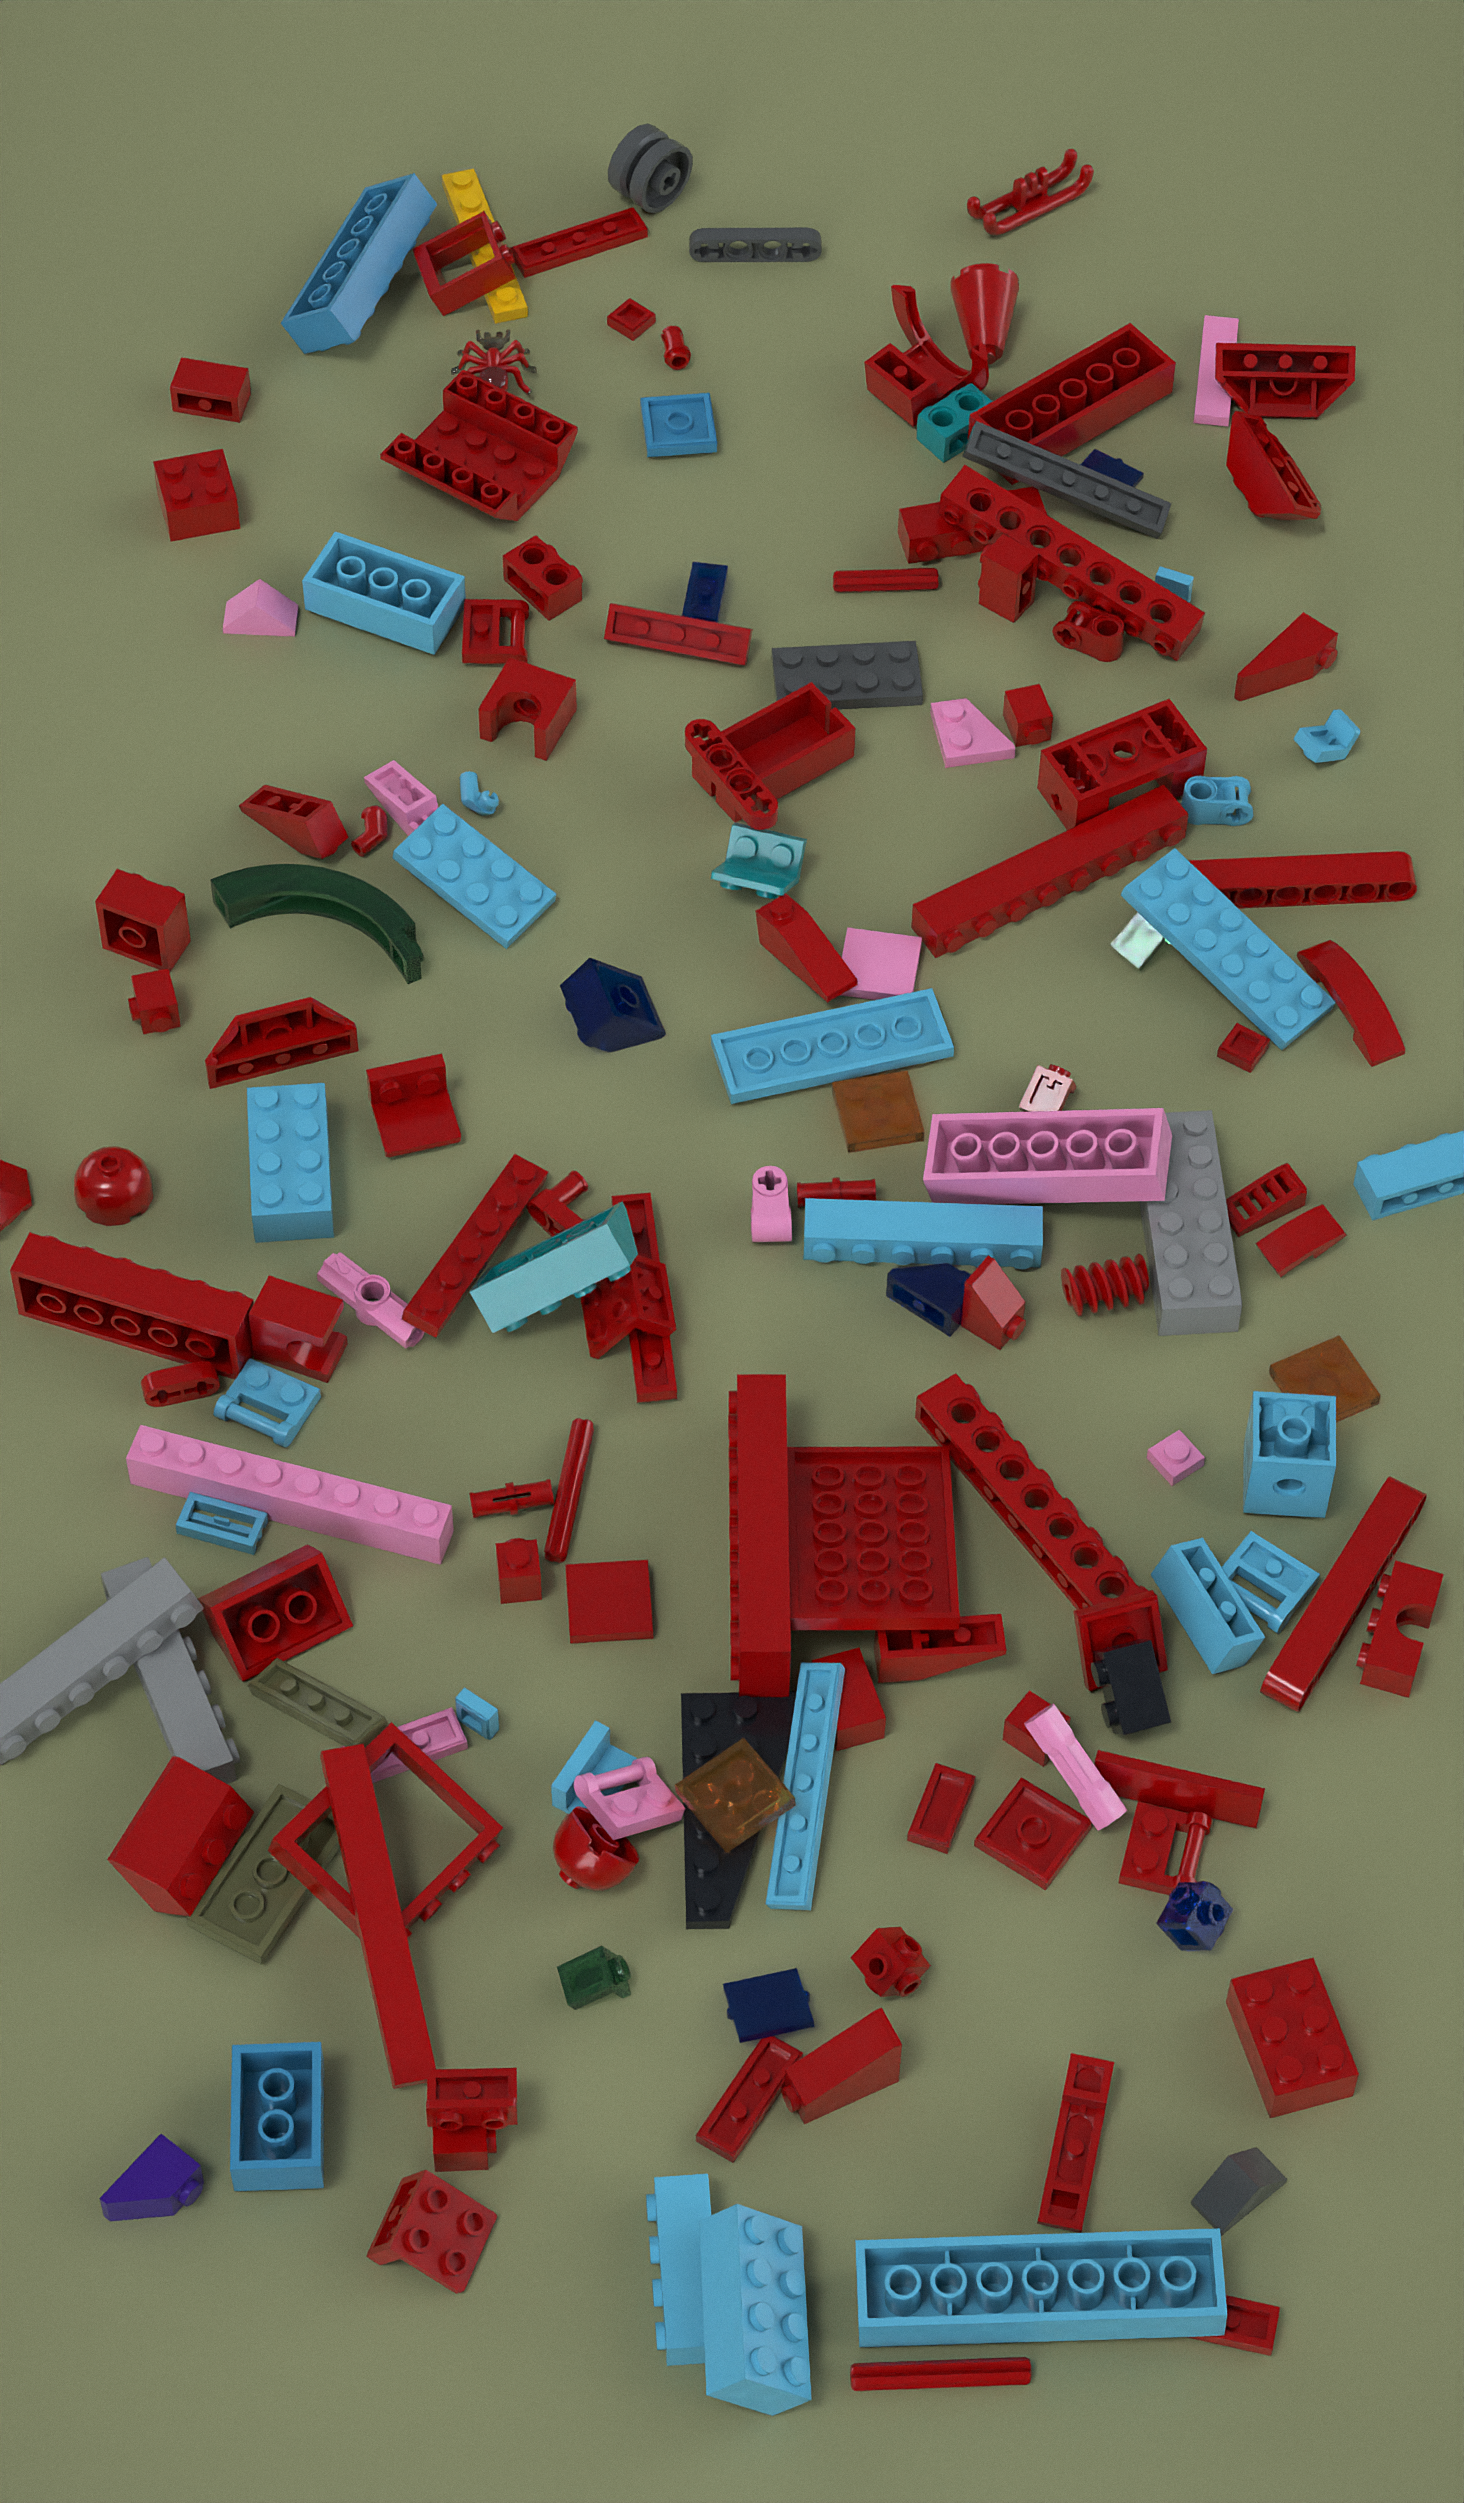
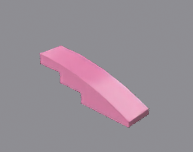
M394 760L364 777L365 784L407 836L417 829L438 808L436 795Z

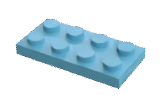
M444 804L439 806L393 851L392 858L506 949L556 899L555 892Z

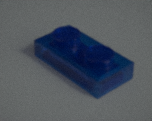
M701 562L692 563L682 616L719 622L728 578V566Z

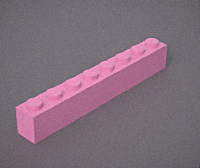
M143 1425L139 1426L126 1457L130 1484L186 1499L190 1492L266 1512L268 1520L440 1565L454 1531L452 1505Z

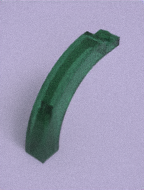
M270 864L248 867L210 879L213 903L230 929L251 920L280 914H308L326 917L350 925L374 940L389 956L408 985L422 979L421 962L424 961V957L416 940L415 922L391 897L359 878L340 871L312 865Z

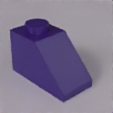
M160 2134L99 2198L104 2217L111 2222L174 2216L183 2205L185 2207L190 2206L201 2194L204 2184L201 2165L163 2134Z

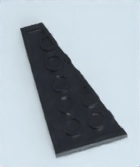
M789 1691V1697H739V1692L681 1693L683 1806L686 1808L683 1814L686 1930L730 1928L751 1859H753L757 1848L759 1835L765 1824L783 1771V1765L788 1753L797 1691Z

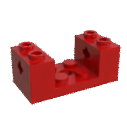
M1169 698L1042 749L1037 789L1065 828L1069 830L1108 811L1109 798L1152 780H1156L1159 786L1164 784L1175 798L1182 796L1188 779L1194 776H1204L1207 748ZM1123 751L1131 753L1133 756L1121 758L1115 755V753Z

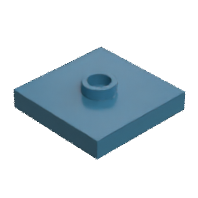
M710 393L640 398L647 457L717 452V438Z

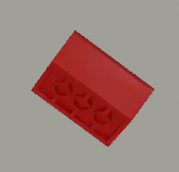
M462 370L442 390L444 410L416 439L400 433L380 454V459L495 518L518 521L559 478L578 433V427Z

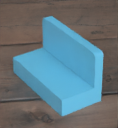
M595 1720L552 1783V1806L567 1814H570L577 1806L586 1808L574 1790V1779L576 1776L585 1773L598 1775L631 1765L633 1760L637 1758L611 1745L610 1728ZM625 1785L601 1791L604 1796L621 1792Z

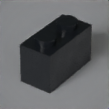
M1138 1639L1093 1651L1095 1662L1091 1663V1671L1097 1687L1102 1686L1106 1703L1101 1704V1711L1107 1728L1112 1727L1115 1734L1127 1735L1171 1723L1151 1640Z

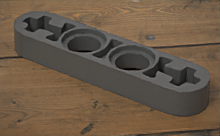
M807 227L700 228L693 231L689 237L690 256L698 262H810L817 259L822 252L820 233L813 228ZM741 241L746 243L747 246L735 249L730 244ZM769 241H776L781 244L774 249L764 246Z

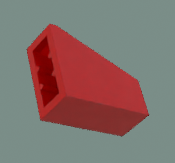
M882 2007L871 2012L785 2069V2087L781 2088L782 2097L791 2113L797 2111L804 2124L899 2082L902 2043Z

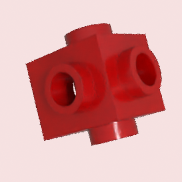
M901 1926L876 1928L850 1957L865 1976L866 1985L880 1997H905L913 1993L922 1982L921 1976L931 1966L922 1955V1948L919 1943L908 1936Z

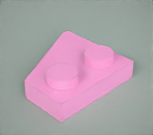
M967 698L931 703L930 714L945 768L1015 758L1014 744Z

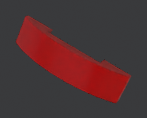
M1332 940L1297 952V958L1308 975L1316 983H1323L1354 1029L1353 1041L1371 1067L1405 1054L1406 1049L1384 1001L1366 973L1349 953Z
M1074 2053L1070 2055L1037 2224L1082 2233L1114 2068L1113 2061Z

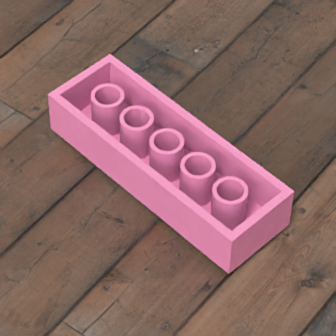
M1164 1108L932 1114L923 1181L932 1203L1033 1204L1165 1201L1172 1132Z

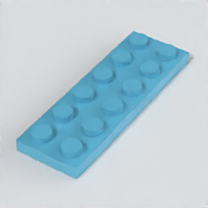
M1176 848L1124 887L1121 896L1281 1050L1285 1049L1329 1013L1336 1004L1333 998Z
M932 988L711 1035V1046L731 1104L945 1059L954 1055V1046Z

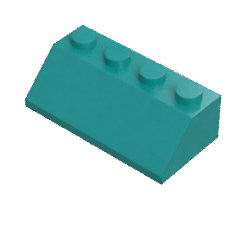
M620 1202L488 1268L470 1290V1294L492 1333L506 1328L507 1332H511L527 1323V1316L537 1311H540L541 1315L548 1314L563 1304L561 1299L574 1294L575 1298H580L593 1291L597 1287L596 1282L606 1277L610 1281H614L631 1271L630 1265L638 1255L624 1203Z

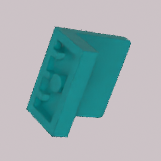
M735 822L731 828L726 860L712 870L711 879L720 881V886L726 889L742 890V887L755 889L758 896L776 899L778 895H784L799 883L807 839L767 829L757 830L749 825Z

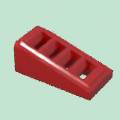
M1288 1163L1276 1167L1226 1199L1230 1227L1238 1237L1305 1206L1307 1188ZM1270 1192L1276 1201L1272 1202L1267 1193ZM1255 1199L1261 1206L1262 1210L1258 1211V1209L1252 1203V1200ZM1242 1206L1249 1215V1218L1245 1220L1237 1210V1207Z

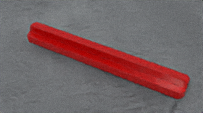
M576 1418L572 1421L544 1549V1557L549 1562L563 1563L567 1558L594 1432V1424L589 1419Z
M1027 2357L854 2363L850 2368V2384L854 2391L1027 2385L1032 2377L1031 2363Z

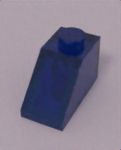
M949 1263L893 1268L887 1274L886 1296L950 1337L961 1325L965 1281L971 1274L964 1270H958Z

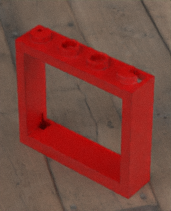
M391 1722L365 1747L370 1774L393 1753L478 1834L401 1912L407 1940H409L413 1935L409 1928L419 1918L426 1923L442 1906L438 1899L448 1889L453 1893L457 1892L472 1875L468 1869L477 1860L484 1864L501 1846L497 1839L503 1827ZM326 1786L273 1837L268 1852L360 1939L350 1894L299 1846L332 1812Z

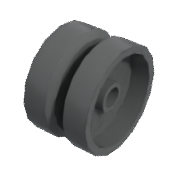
M648 123L639 125L622 139L614 151L608 167V182L614 190L625 197L631 198L636 205L650 213L660 212L671 205L682 193L692 171L693 156L687 147L669 138L665 132L656 126Z

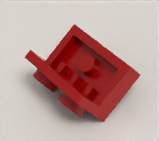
M517 2068L427 2070L426 2115L428 2127H437L443 2131H455L463 2126H482L489 2130H499L508 2125H518Z

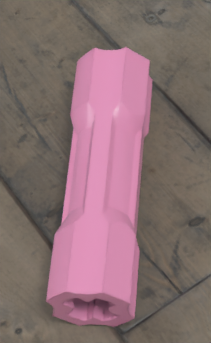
M1054 1703L1024 1723L1039 1747L1048 1755L1071 1788L1080 1806L1098 1831L1120 1818L1127 1811V1808L1109 1782L1102 1777L1075 1738L1071 1727Z

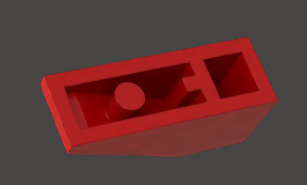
M1303 612L1237 674L1234 698L1240 702L1312 679L1323 668L1328 669L1335 661L1338 654L1336 650L1338 633Z
M263 785L239 805L241 812L301 854L323 859L334 854L338 846L349 838L332 802L329 800Z
M785 893L755 910L760 944L827 1003L858 985L855 975L811 915Z
M1002 1614L960 1616L959 1630H875L873 1645L878 1683L922 1680L1006 1655L1007 1651Z

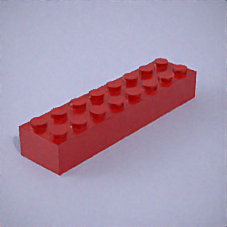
M737 1374V1391H729L730 1681H739V1697H789L791 1628L786 1374Z

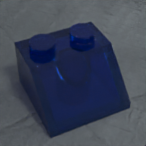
M590 957L560 985L566 1000L565 1006L572 1014L577 1026V1035L588 1047H595L611 1053L655 1041L666 1035L642 976Z

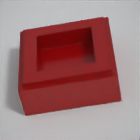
M631 298L627 299L607 316V325L632 341L656 323V314Z
M1236 1023L1219 1046L1217 1057L1251 1073L1269 1048L1270 1039Z

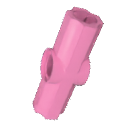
M341 1252L338 1254L332 1253L323 1262L321 1269L317 1273V1281L354 1308L357 1318L362 1323L371 1326L376 1325L405 1349L408 1347L413 1348L422 1339L424 1331L401 1319L403 1311L408 1304L391 1291L390 1285L385 1278L379 1275L368 1274ZM368 1299H378V1301H374V1302H370V1301H367V1300H368Z

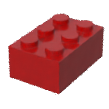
M1314 1957L1230 1980L1226 2004L1269 2118L1353 2096L1359 2073Z

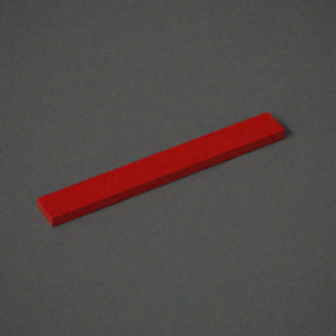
M364 1744L321 1751L320 1759L392 2087L397 2089L427 2083V2070L436 2069L365 1747Z

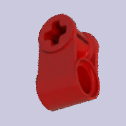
M1072 602L1067 609V615L1064 620L1059 621L1053 627L1052 633L1055 640L1065 648L1074 649L1102 662L1115 661L1122 655L1124 624L1121 618L1093 608L1085 602Z

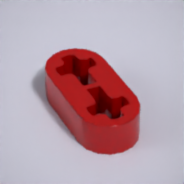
M199 1361L150 1372L141 1380V1387L146 1404L152 1407H164L211 1396L220 1388V1381L217 1369L213 1363Z

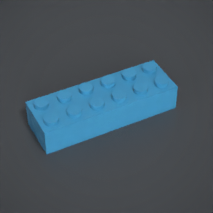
M415 173L365 187L283 318L282 326L304 354L318 350L321 352L340 344L349 345L360 337V330L366 320L374 314V307L381 296L388 291V284L395 273L402 268V261L407 253L416 245V238L421 230L430 222V216L437 206V203Z

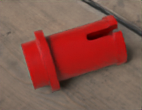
M668 326L663 329L662 332L664 334L660 335L665 348L664 361L672 369L680 370L685 368L691 359L690 349L685 346L682 329L678 326Z

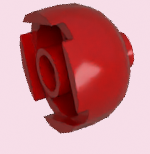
M118 1146L102 1147L92 1151L79 1164L74 1176L75 1201L78 1208L84 1211L86 1217L94 1223L105 1226L124 1225L131 1222L130 1217L137 1215L140 1211L142 1215L148 1210L153 1199L152 1177L143 1159L131 1150Z
M575 1807L570 1814L566 1815L555 1832L553 1853L558 1866L561 1868L559 1875L572 1888L579 1889L582 1886L593 1891L610 1889L624 1881L639 1862L640 1857L631 1842L626 1837L613 1840L587 1808Z

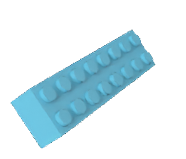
M1220 2228L855 2240L859 2348L1225 2335L1227 2305Z

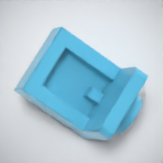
M1336 709L1332 711L1325 725L1299 728L1293 740L1303 749L1304 755L1315 763L1344 760L1360 735V729L1341 709Z

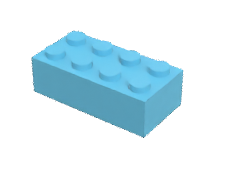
M336 531L302 580L305 610L435 655L464 610V599H466L465 576Z
M325 1083L247 1088L251 1212L255 1243L334 1238Z
M735 2204L700 2220L706 2395L771 2416L810 2401L811 2382L802 2226L740 2204Z

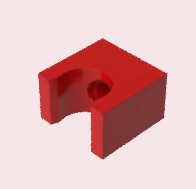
M509 657L478 708L480 739L493 742L497 739L499 731L505 725L519 721L528 722L534 725L535 757L547 761L577 710L576 679Z
M269 1275L248 1314L254 1359L328 1383L348 1345L347 1336L340 1332L332 1331L344 1309L343 1299Z

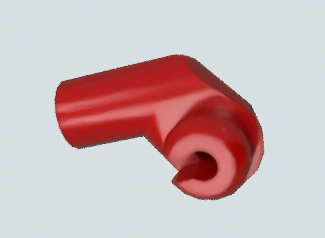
M377 805L366 807L362 811L361 819H365V832L351 842L353 850L361 857L383 842L388 835L387 814Z

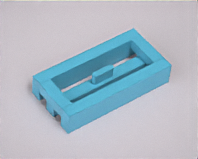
M190 1492L175 1526L177 1534L254 1555L257 1549V1541L260 1542L263 1535L262 1529L267 1526L268 1515L266 1512ZM195 1508L205 1512L252 1524L253 1527L251 1528L244 1525L229 1522V1519L223 1517H211L197 1512H193V1509Z

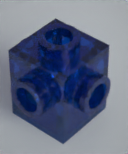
M1179 1882L1170 1893L1169 1901L1156 1924L1181 1951H1211L1217 1939L1224 1932L1225 1925L1234 1909L1221 1896L1220 1889L1210 1882Z

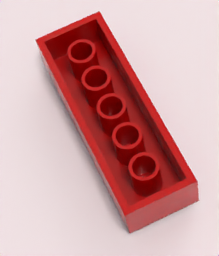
M1129 323L970 414L968 439L974 424L978 421L1062 457L1172 393L1176 362L1133 324ZM999 473L1011 485H1014L1017 482H1019L1016 479Z
M29 1232L10 1269L19 1315L181 1364L199 1361L211 1362L215 1365L218 1375L234 1380L249 1358L252 1359L254 1355L248 1316L254 1301L241 1292H228L212 1287L201 1280L191 1281L175 1276L164 1269H151L138 1265L124 1257L114 1258L101 1254L87 1246L77 1247L64 1243L54 1236H41Z

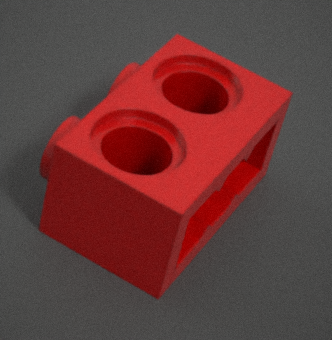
M537 535L503 555L504 581L548 621L582 601L583 578L580 571L574 565H569L563 560L552 545H547Z

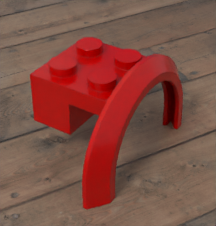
M893 284L891 292L894 311L912 347L902 353L889 343L864 362L867 390L911 426L915 427L918 414L923 409L933 406L948 397L953 391L960 390L970 383L975 385L980 391L987 386L989 380L986 345L982 342L979 343V352L975 348L971 349V370L963 369L953 363L937 347L926 331L918 312L915 289L911 286Z

